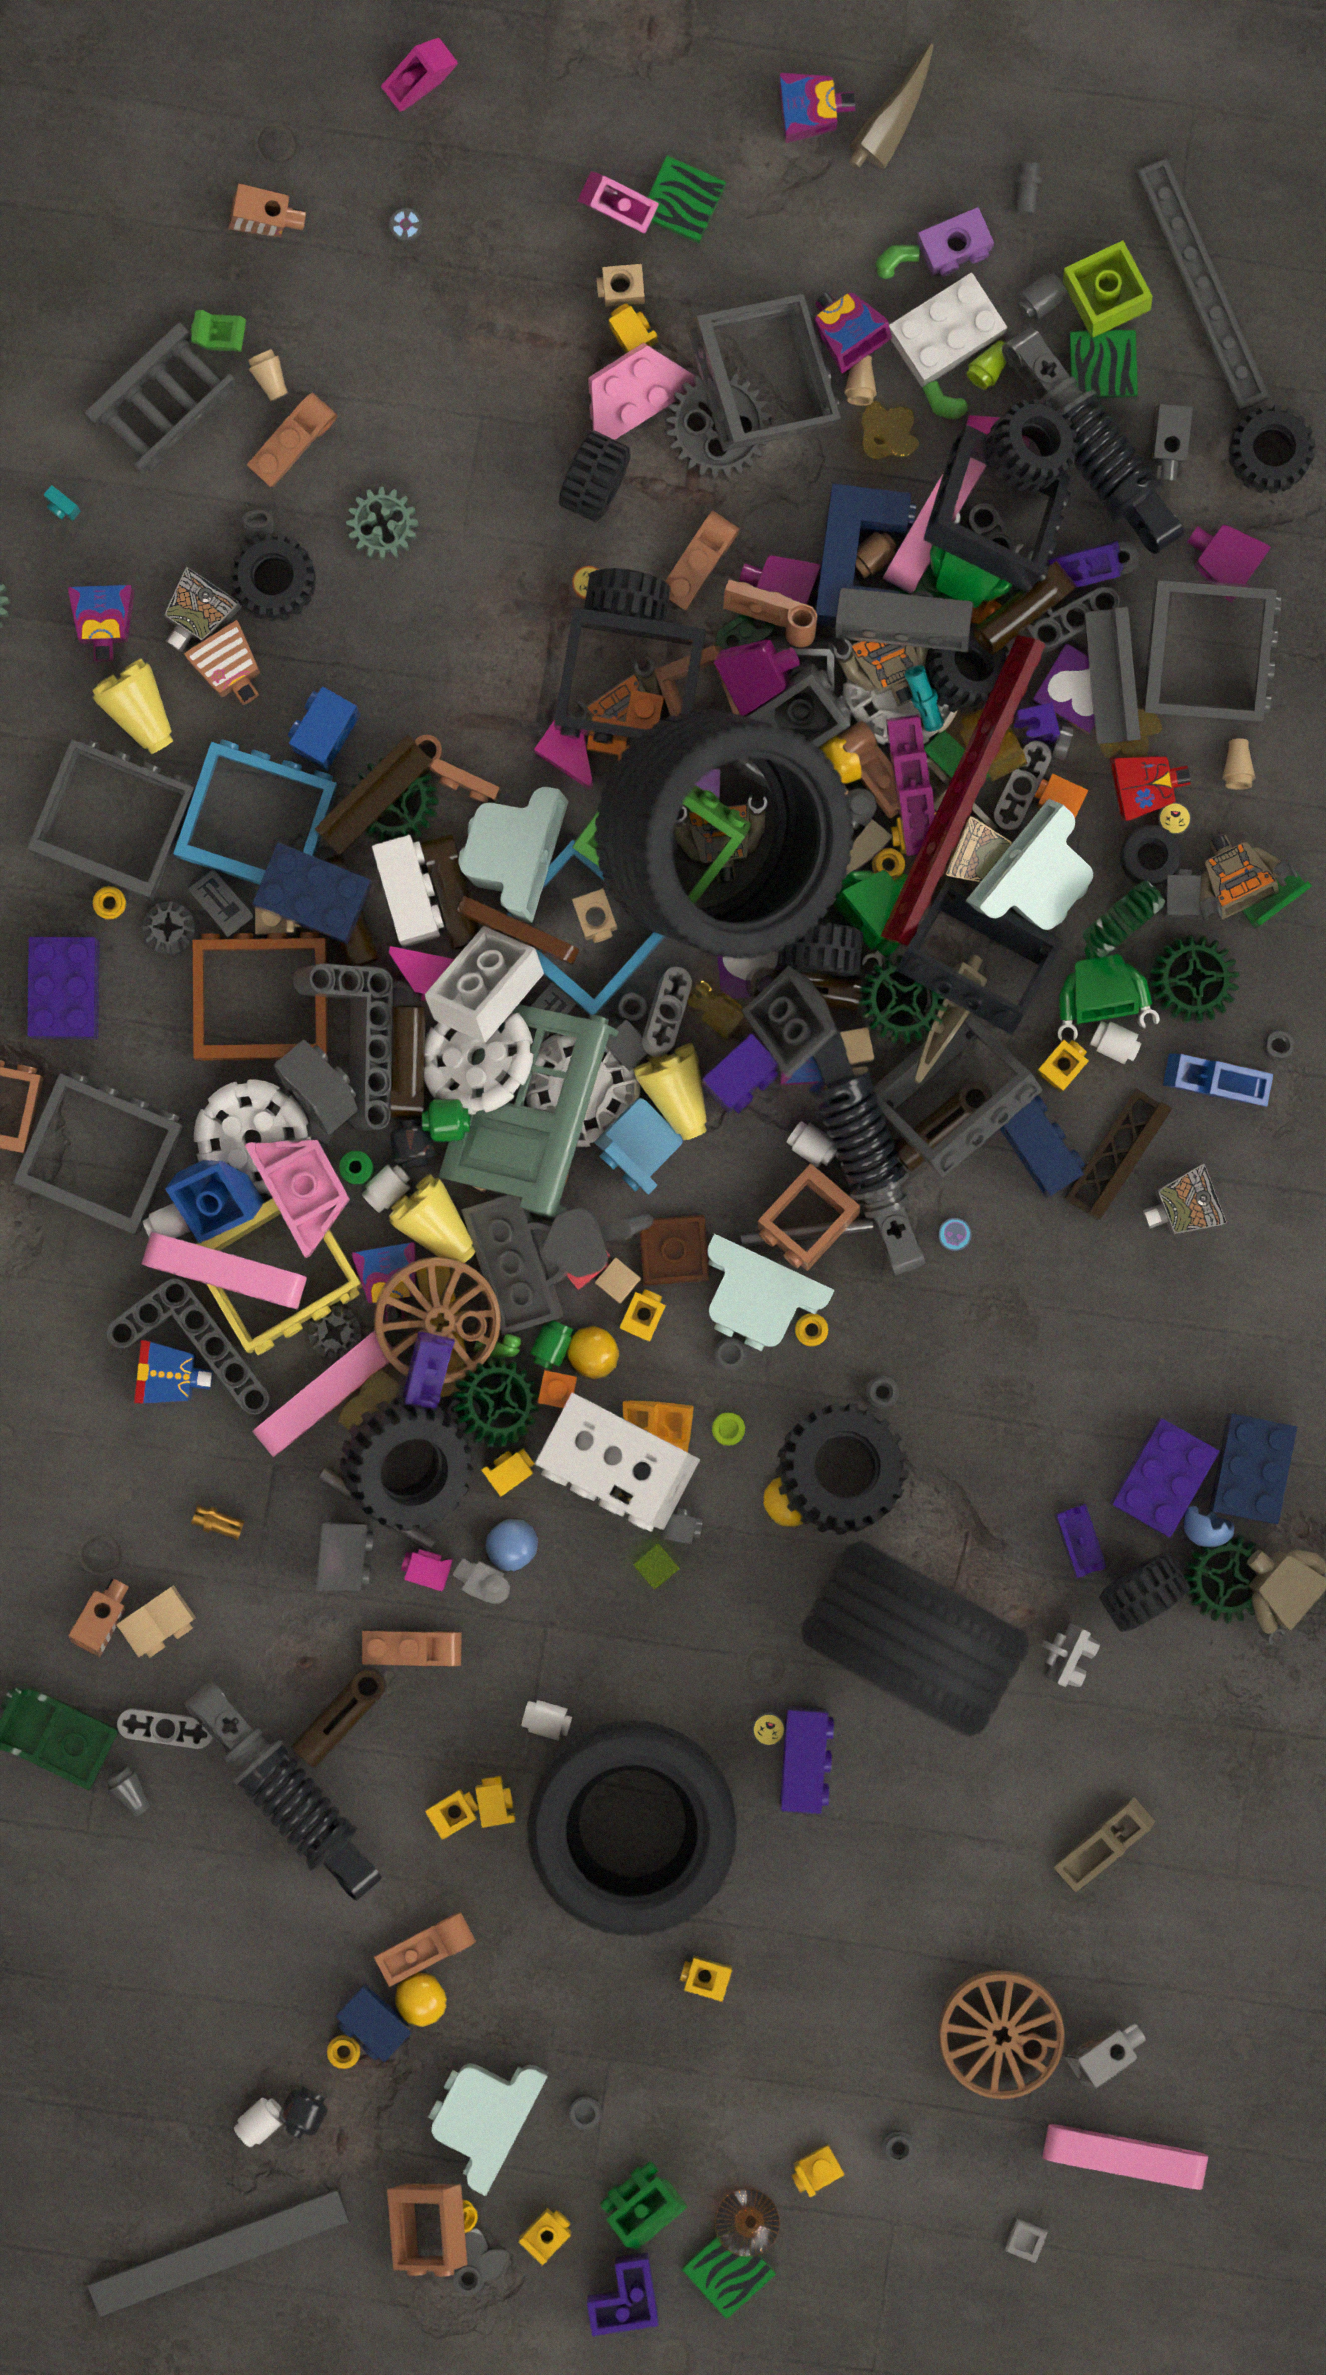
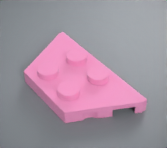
M642 343L588 378L589 394L591 395L590 419L592 420L593 430L616 440L668 405L674 403L676 400L673 395L676 392L685 395L686 393L682 387L685 382L694 388L693 377L696 375L682 368L668 357L663 356L649 345Z
M318 1140L300 1142L278 1141L274 1143L252 1142L245 1144L248 1153L304 1257H309L350 1200Z

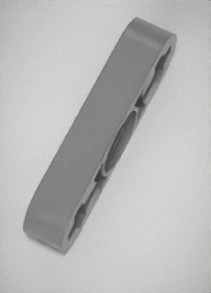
M1033 741L1024 747L993 813L994 824L1000 830L1006 832L1013 831L1023 821L1051 761V751L1045 743ZM1036 748L1042 750L1041 756L1045 758L1044 763L1038 761L1034 767L1033 772L1039 773L1038 778L1028 771L1019 770L1020 765L1027 769L1031 761V757L1027 755V752H1034ZM1019 777L1027 778L1032 786L1030 793L1023 796L1016 794L1013 790L1014 780ZM1006 795H1009L1015 801L1025 802L1024 808L1017 804L1013 815L1017 817V821H1010L1008 825L1002 822L1003 816L999 814L1000 810L1007 811L1011 804L1010 800H1005Z
M681 967L669 968L662 975L657 986L642 1037L644 1050L654 1057H662L667 1054L676 1041L692 986L690 974ZM672 978H676L678 980L677 985H679L680 987L675 991L674 995L672 996L669 995L673 988V982L671 980ZM666 1004L672 1007L675 1017L673 1019L664 1018L659 1011L660 1005ZM661 1028H665L661 1036L663 1044L658 1046L656 1044L657 1040L654 1037Z
M131 1708L124 1711L117 1721L118 1731L127 1739L194 1749L206 1747L213 1739L207 1732V1737L201 1738L199 1743L195 1742V1736L189 1734L183 1735L184 1741L178 1740L181 1733L180 1721L187 1722L184 1729L192 1730L197 1727V1724H200L192 1716ZM132 1714L137 1715L136 1719L138 1722L147 1723L148 1716H153L154 1719L150 1725L151 1736L145 1735L147 1728L139 1727L135 1729L134 1733L129 1732V1726L124 1725V1720H129ZM162 1719H169L175 1725V1732L170 1738H163L157 1733V1723Z

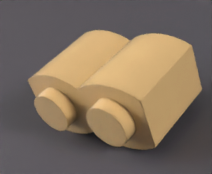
M173 1585L116 1625L138 1657L146 1653L150 1658L166 1647L162 1642L173 1634L178 1639L193 1629L190 1622L196 1617Z

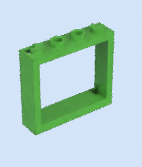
M697 785L689 792L683 804L731 838L687 895L693 905L745 838L751 826V823L739 816L740 812L738 810L729 809L719 801V798L714 793L702 790ZM596 811L579 834L572 848L599 866V857L596 855L595 848L597 846V842H595V832L597 831L595 819L599 813Z

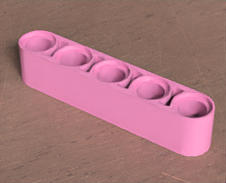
M970 457L951 519L953 522L986 467V464ZM942 476L883 577L884 580L910 595L914 592L931 563L929 552L932 544L924 541L923 538Z
M153 1232L150 1233L141 1263L157 1270L293 1309H298L307 1280V1277Z
M375 1331L252 1431L272 1457L283 1451L390 1363L379 1347ZM386 1340L389 1348L391 1349V1344Z
M1048 2124L1042 2155L1043 2159L1052 2162L1199 2190L1203 2189L1208 2155L1201 2152L1057 2124Z

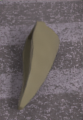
M932 43L928 44L901 84L864 122L849 145V148L854 151L848 161L852 167L859 169L864 160L882 169H885L904 135L919 100L934 46Z
M971 955L967 964L961 962L952 968L983 987L988 980L978 973L983 960L976 955ZM948 999L938 1000V1004L948 1008L946 1013L937 1010L935 1015L943 1020L941 1025H938L939 1022L934 1020L929 1022L932 1031L926 1032L914 1079L916 1083H920L970 1013Z

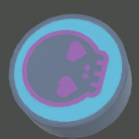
M947 1219L938 1229V1240L947 1250H962L971 1240V1229L962 1219Z

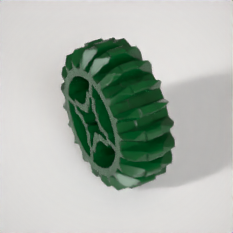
M371 763L367 765L369 772L375 768ZM361 772L357 775L361 781L366 777ZM430 773L419 777L402 794L403 799L399 801L404 814L394 805H391L380 816L383 818L388 814H395L404 822V825L390 827L375 821L366 832L369 838L374 836L377 831L380 832L378 835L379 843H383L387 835H391L390 840L397 839L398 835H402V837L408 836L407 833L413 831L417 838H420L422 834L417 828L420 824L424 828L430 829L431 824L424 818L425 816L436 818L437 812L428 807L429 805L439 804L438 798L428 796L437 791L436 785L425 786L432 779ZM353 784V785H352V790H353L358 784ZM420 789L421 806L417 815L412 818L407 810V802Z
M1149 881L1138 884L1083 932L1082 937L1087 942L1086 945L1099 957L1107 956L1164 907L1165 900L1161 897V893Z
M1193 935L1186 937L1187 946L1183 945L1180 938H1176L1174 940L1176 951L1168 945L1164 946L1163 951L1168 958L1157 955L1155 961L1162 965V968L1153 967L1150 970L1151 974L1160 976L1159 980L1150 982V987L1161 988V991L1153 995L1154 1000L1164 996L1167 1001L1160 1006V1009L1164 1011L1170 1005L1173 1006L1174 1010L1170 1015L1172 1019H1175L1180 1011L1184 1012L1183 1023L1190 1021L1191 1014H1194L1196 1024L1203 1022V1013L1206 1014L1210 1021L1214 1020L1215 1013L1213 1008L1221 1014L1226 1012V1007L1221 1001L1233 1003L1235 999L1227 991H1237L1239 989V985L1229 983L1230 979L1239 977V972L1228 971L1229 967L1236 964V960L1230 959L1225 962L1223 957L1228 954L1229 950L1224 948L1219 954L1214 951L1219 944L1217 940H1214L1209 947H1206L1207 938L1204 935L1200 936L1198 945H1195ZM1197 953L1211 959L1219 972L1204 970L1200 965L1199 958H1197ZM1183 954H1187L1184 974L1168 977L1169 969L1174 960ZM1192 969L1198 972L1197 975L1200 974L1202 978H1206L1197 984V989L1191 986L1192 983L1189 985L1187 981H1180L1189 977L1192 974ZM1221 982L1217 996L1210 1003L1203 1005L1202 997L1205 985ZM1170 987L1185 989L1189 993L1190 1000H1192V1006L1178 1000Z
M898 955L896 966H893L889 957L884 959L886 970H883L878 964L873 966L874 972L878 975L877 978L866 974L864 979L872 984L871 988L866 986L860 987V993L869 995V999L859 1000V1006H869L870 1010L863 1012L861 1016L863 1019L873 1016L875 1020L869 1024L868 1028L873 1030L879 1024L882 1027L878 1034L879 1038L883 1039L887 1031L892 1032L890 1042L895 1044L898 1034H902L903 1042L907 1045L910 1043V1034L914 1033L915 1039L920 1042L923 1040L921 1029H924L926 1032L932 1031L929 1024L931 1020L939 1022L938 1025H941L943 1020L935 1015L937 1010L946 1013L948 1008L938 1004V1000L946 998L928 989L931 998L929 1012L926 1017L920 1012V1008L916 1004V997L925 986L915 982L911 986L904 987L890 977L893 974L900 973L896 969L903 955ZM883 983L891 996V1003L882 1012H879L876 1003V993L879 985ZM917 989L909 1000L912 1003L911 1007L903 1004L900 1007L897 1006L892 1011L890 1010L895 1006V1001L898 999V997H895L896 991L905 995ZM902 1012L906 1013L911 1019L913 1018L917 1024L897 1026L887 1020L896 1013Z
M490 1357L483 1365L480 1362L476 1363V1371L473 1372L468 1369L465 1372L466 1377L464 1380L458 1379L455 1381L454 1385L461 1392L451 1393L450 1397L459 1401V1404L451 1407V1411H460L461 1417H458L455 1423L457 1425L466 1423L467 1426L463 1429L465 1435L473 1431L475 1432L473 1442L478 1443L484 1438L485 1446L487 1447L493 1446L495 1440L499 1447L506 1446L507 1439L511 1443H515L519 1440L518 1434L522 1436L528 1434L529 1431L526 1425L535 1424V1418L529 1413L539 1411V1406L531 1404L532 1400L539 1398V1394L536 1392L530 1393L529 1388L535 1385V1381L525 1382L524 1378L528 1372L523 1369L516 1373V1362H511L506 1367L504 1358L497 1359L494 1364ZM486 1376L500 1378L499 1383L495 1384L492 1390L486 1387L481 1389L476 1385ZM511 1387L516 1394L518 1404L514 1403L510 1398ZM494 1396L497 1397L496 1403L500 1405V1407L495 1409L493 1408L494 1401L490 1399ZM472 1400L480 1406L481 1412L479 1417L475 1413ZM498 1415L514 1418L506 1428L490 1427L491 1422L496 1420Z
M1238 1535L1234 1544H1232L1231 1538L1227 1543L1216 1547L1200 1546L1204 1551L1202 1554L1195 1550L1190 1552V1555L1197 1559L1196 1564L1185 1562L1184 1567L1193 1570V1575H1183L1187 1582L1193 1581V1586H1190L1191 1588L1187 1594L1195 1592L1197 1594L1190 1601V1604L1196 1606L1203 1602L1204 1604L1199 1611L1203 1616L1210 1609H1213L1211 1614V1620L1213 1621L1219 1619L1221 1612L1223 1613L1225 1623H1231L1232 1613H1235L1238 1621H1244V1614L1242 1612L1244 1609L1251 1616L1255 1615L1254 1608L1251 1605V1598L1254 1592L1249 1586L1252 1581L1240 1575L1239 1558L1240 1555H1243L1248 1560L1256 1543L1250 1541L1245 1548L1242 1547L1244 1536ZM1222 1551H1231L1229 1558L1226 1559L1222 1567L1211 1568L1205 1566L1206 1562L1213 1555ZM1226 1569H1231V1575L1235 1579L1242 1581L1243 1584L1234 1582V1584L1228 1583L1229 1587L1227 1588L1223 1587L1224 1581L1220 1577L1212 1575V1573L1221 1574L1223 1572L1227 1574ZM1253 1570V1575L1255 1578L1258 1574ZM1201 1575L1213 1579L1216 1583L1215 1595L1217 1596L1215 1602L1211 1601L1205 1594L1201 1583ZM1242 1588L1250 1591L1241 1602L1224 1606L1226 1599L1229 1598L1230 1593L1234 1589Z

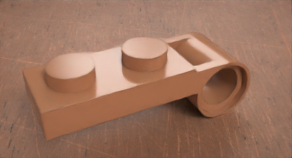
M314 393L309 394L255 454L247 466L270 487H274L311 443L331 427L338 415Z
M714 511L708 515L665 581L671 587L669 600L684 610L689 608L722 555L735 540L740 528Z
M728 580L724 592L723 609L785 627L786 639L795 647H806L812 644L815 639L817 613L814 608L793 601L791 598L785 597L778 592H768L755 588L745 582Z
M861 720L837 737L846 740V744L843 745L845 752L858 755L861 765V778L859 780L873 794L876 802L890 819L899 813L892 764L878 747L877 740L871 729Z
M422 735L415 740L419 748L424 744H432L437 748L436 755L431 759L433 764L427 770L440 777V784L455 791L458 786L470 791L468 797L482 804L487 803L488 800L496 803L501 793L500 787L442 761L443 750L440 742L434 736Z
M362 1631V1664L461 1666L462 1632Z
M458 1912L375 1955L374 1958L390 1987L443 1958L466 1949L474 1944L476 1940L462 1913Z

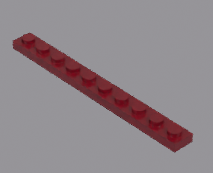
M1020 635L1016 637L881 933V937L891 942L909 946L912 938L916 935L918 924L925 909L931 902V896L939 878L945 871L948 858L958 843L959 834L966 819L972 812L973 803L980 788L986 781V775L993 759L1000 750L1003 737L1013 722L1014 713L1021 698L1027 691V685L1033 671L1041 660V654L1046 644L1040 640Z

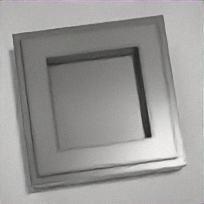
M1016 2218L1004 2250L1036 2263L1048 2231Z

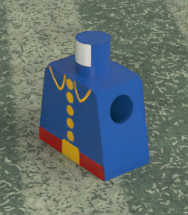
M141 1340L134 1403L191 1401L192 1388L211 1390L213 1370L195 1368L196 1354Z

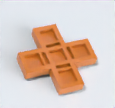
M631 690L625 722L593 716L592 721L645 730L651 729L654 724L660 721L664 696ZM593 736L588 737L586 747L587 750L617 755L618 760L622 758L621 754L624 750L630 748L626 746V741L613 739L612 744H604L593 741Z

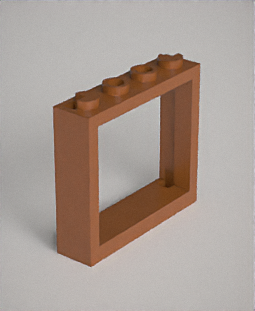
M315 932L299 933L300 938L286 939V933H267V939H253V934L236 933L234 934V939H220V934H201V940H192L193 1059L196 1061L280 1060L298 1045H205L204 951L315 950V965L327 964V940L319 938V933ZM315 996L316 1044L309 1045L312 1048L316 1045L319 1046L328 1057V997Z

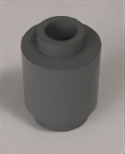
M1050 273L1048 276L1042 275L1018 294V309L1027 319L1032 317L1034 320H1039L1063 301L1062 297L1067 294V290L1054 273Z

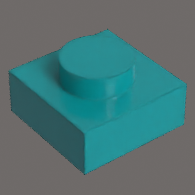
M51 485L44 493V497L49 502L47 508L61 520L66 515L74 521L81 512L74 502Z

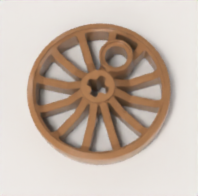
M424 1258L399 1269L383 1286L374 1311V1329L379 1347L387 1360L406 1376L409 1367L397 1359V1356L416 1342L418 1331L455 1340L453 1349L462 1359L464 1365L454 1370L446 1371L444 1383L465 1378V1369L472 1370L473 1372L476 1371V1363L480 1362L483 1364L488 1359L496 1345L500 1332V1308L496 1295L489 1283L472 1267L450 1258ZM435 1266L452 1267L453 1270L439 1300ZM425 1267L430 1304L408 1276L412 1272ZM464 1272L476 1284L450 1303L461 1273ZM401 1280L422 1306L423 1310L389 1296ZM483 1291L488 1308L479 1310L464 1309L457 1312L462 1305ZM386 1304H389L419 1318L383 1323L384 1308ZM438 1313H440L445 1322L439 1323L437 1329H435L430 1319L436 1318ZM468 1316H475L478 1320L477 1329L470 1333L463 1332V1320ZM485 1317H489V1328L487 1335L485 1336L484 1334L487 1329ZM404 1328H417L394 1347L389 1348L384 1332ZM452 1331L457 1332L458 1335L467 1341L477 1340L483 1343L472 1359L451 1333Z
M993 1970L967 1979L952 1992L940 2014L938 2045L945 2065L959 2083L972 2092L985 2097L1010 2099L1032 2092L1051 2076L1063 2052L1065 2039L1064 2023L1055 2000L1041 1984L1018 1972ZM1005 1981L999 2017L986 1987L988 1982ZM1013 1983H1019L1030 1988V1993L1009 2016ZM979 1987L991 2020L979 2013L962 1998L972 1989ZM1038 1996L1050 2008V2011L1045 2014L1017 2023ZM958 2005L985 2027L949 2023L955 2006ZM1055 2020V2039L1044 2038L1035 2031H1026ZM1003 2026L1006 2027L1005 2030L1009 2037L1007 2039L1001 2038L997 2042L993 2031H1000ZM947 2032L981 2036L971 2043L952 2050L948 2049ZM1029 2040H1037L1041 2044L1040 2051L1035 2056H1027L1023 2053L1022 2047ZM985 2047L981 2055L965 2074H962L957 2069L953 2059ZM1047 2047L1054 2048L1048 2064L1044 2065L1041 2061L1047 2054ZM1011 2049L1018 2053L1022 2061L1032 2064L1041 2073L1033 2080L1024 2084ZM994 2052L989 2088L972 2082L971 2080ZM1003 2052L1015 2078L1016 2088L998 2089Z

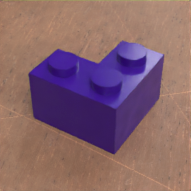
M649 2253L615 2257L619 2291L588 2295L587 2298L592 2336L659 2326Z

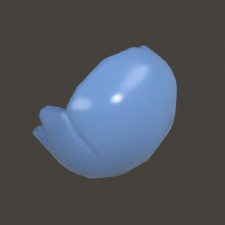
M1188 1506L1185 1511L1184 1531L1188 1539L1197 1545L1216 1547L1227 1543L1233 1537L1234 1523L1228 1519L1216 1517L1213 1511L1206 1517L1199 1515L1196 1506Z
M506 1519L497 1524L487 1535L485 1550L490 1562L497 1568L504 1571H516L524 1567L535 1557L538 1537L534 1528L524 1520Z

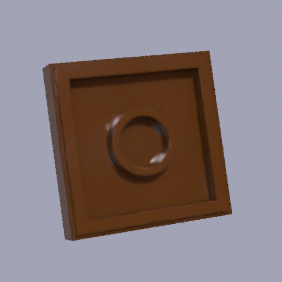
M705 1215L655 1218L650 1228L640 1231L644 1286L710 1281Z

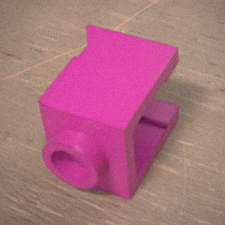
M421 1548L418 1552H406L401 1571L406 1572L404 1580L443 1591L453 1558L441 1560L442 1555Z

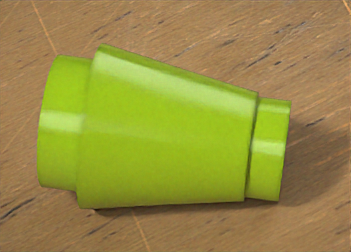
M998 340L969 364V370L966 372V375L978 388L986 390L989 386H994L1007 362L1002 354V345L1005 344L1003 341Z

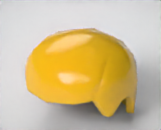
M835 735L818 748L834 764L833 768L838 770L841 782L848 784L861 778V765L858 755L845 752L843 745L846 744V740L839 739Z
M596 1326L580 1328L571 1336L573 1339L567 1354L578 1374L587 1378L598 1379L606 1377L616 1368L619 1349L616 1341L607 1330Z
M781 1478L773 1479L765 1489L763 1504L768 1515L780 1526L795 1528L804 1524L800 1521L803 1517L796 1510L791 1512L788 1509L787 1505L790 1504V1501L786 1494L780 1495L778 1488L782 1486Z
M417 1972L403 1979L397 1985L395 2004L399 2014L407 2023L424 2027L437 2022L444 2014L447 2000L446 1994L433 1975Z

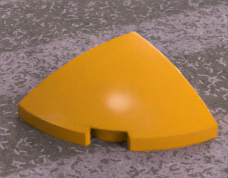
M623 1401L624 1420L688 1453L694 1406L653 1401Z

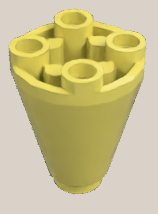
M142 658L125 667V670L120 673V678L116 679L114 675H111L98 683L97 687L92 690L95 694L93 698L144 749L148 748L149 752L154 754L173 742L170 736L172 731L152 669L148 663H144Z
M692 1043L678 1047L674 1050L675 1053L670 1055L665 1054L662 1057L649 1056L647 1058L649 1062L633 1069L639 1084L674 1131L681 1135L682 1140L695 1138L707 1131L699 1059Z
M429 1174L416 1185L418 1190L410 1197L404 1194L391 1206L393 1211L389 1215V1221L396 1229L436 1256L465 1263L475 1253L471 1237L444 1184L439 1178L434 1179Z

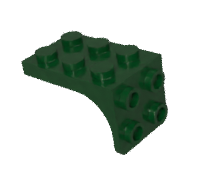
M26 1683L16 1688L14 1687L12 1690L9 1689L0 1706L5 1709L0 1718V1750L19 1756L88 1791L91 1790L119 1733L118 1729Z

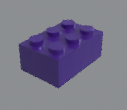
M29 937L28 1037L32 1039H98L100 942L95 937Z
M751 1034L702 1079V1086L728 1114L733 1110L739 1114L753 1101L754 1096L751 1093L759 1088L761 1091H764L776 1080L778 1064L773 1056Z
M1158 1418L1109 1504L1162 1535L1171 1538L1220 1451L1165 1419Z
M786 1706L780 1793L781 1811L821 1814L822 1806H828L829 1786L828 1783H824V1772H831L832 1753L831 1750H826V1739H833L834 1719L833 1717H828L826 1709Z

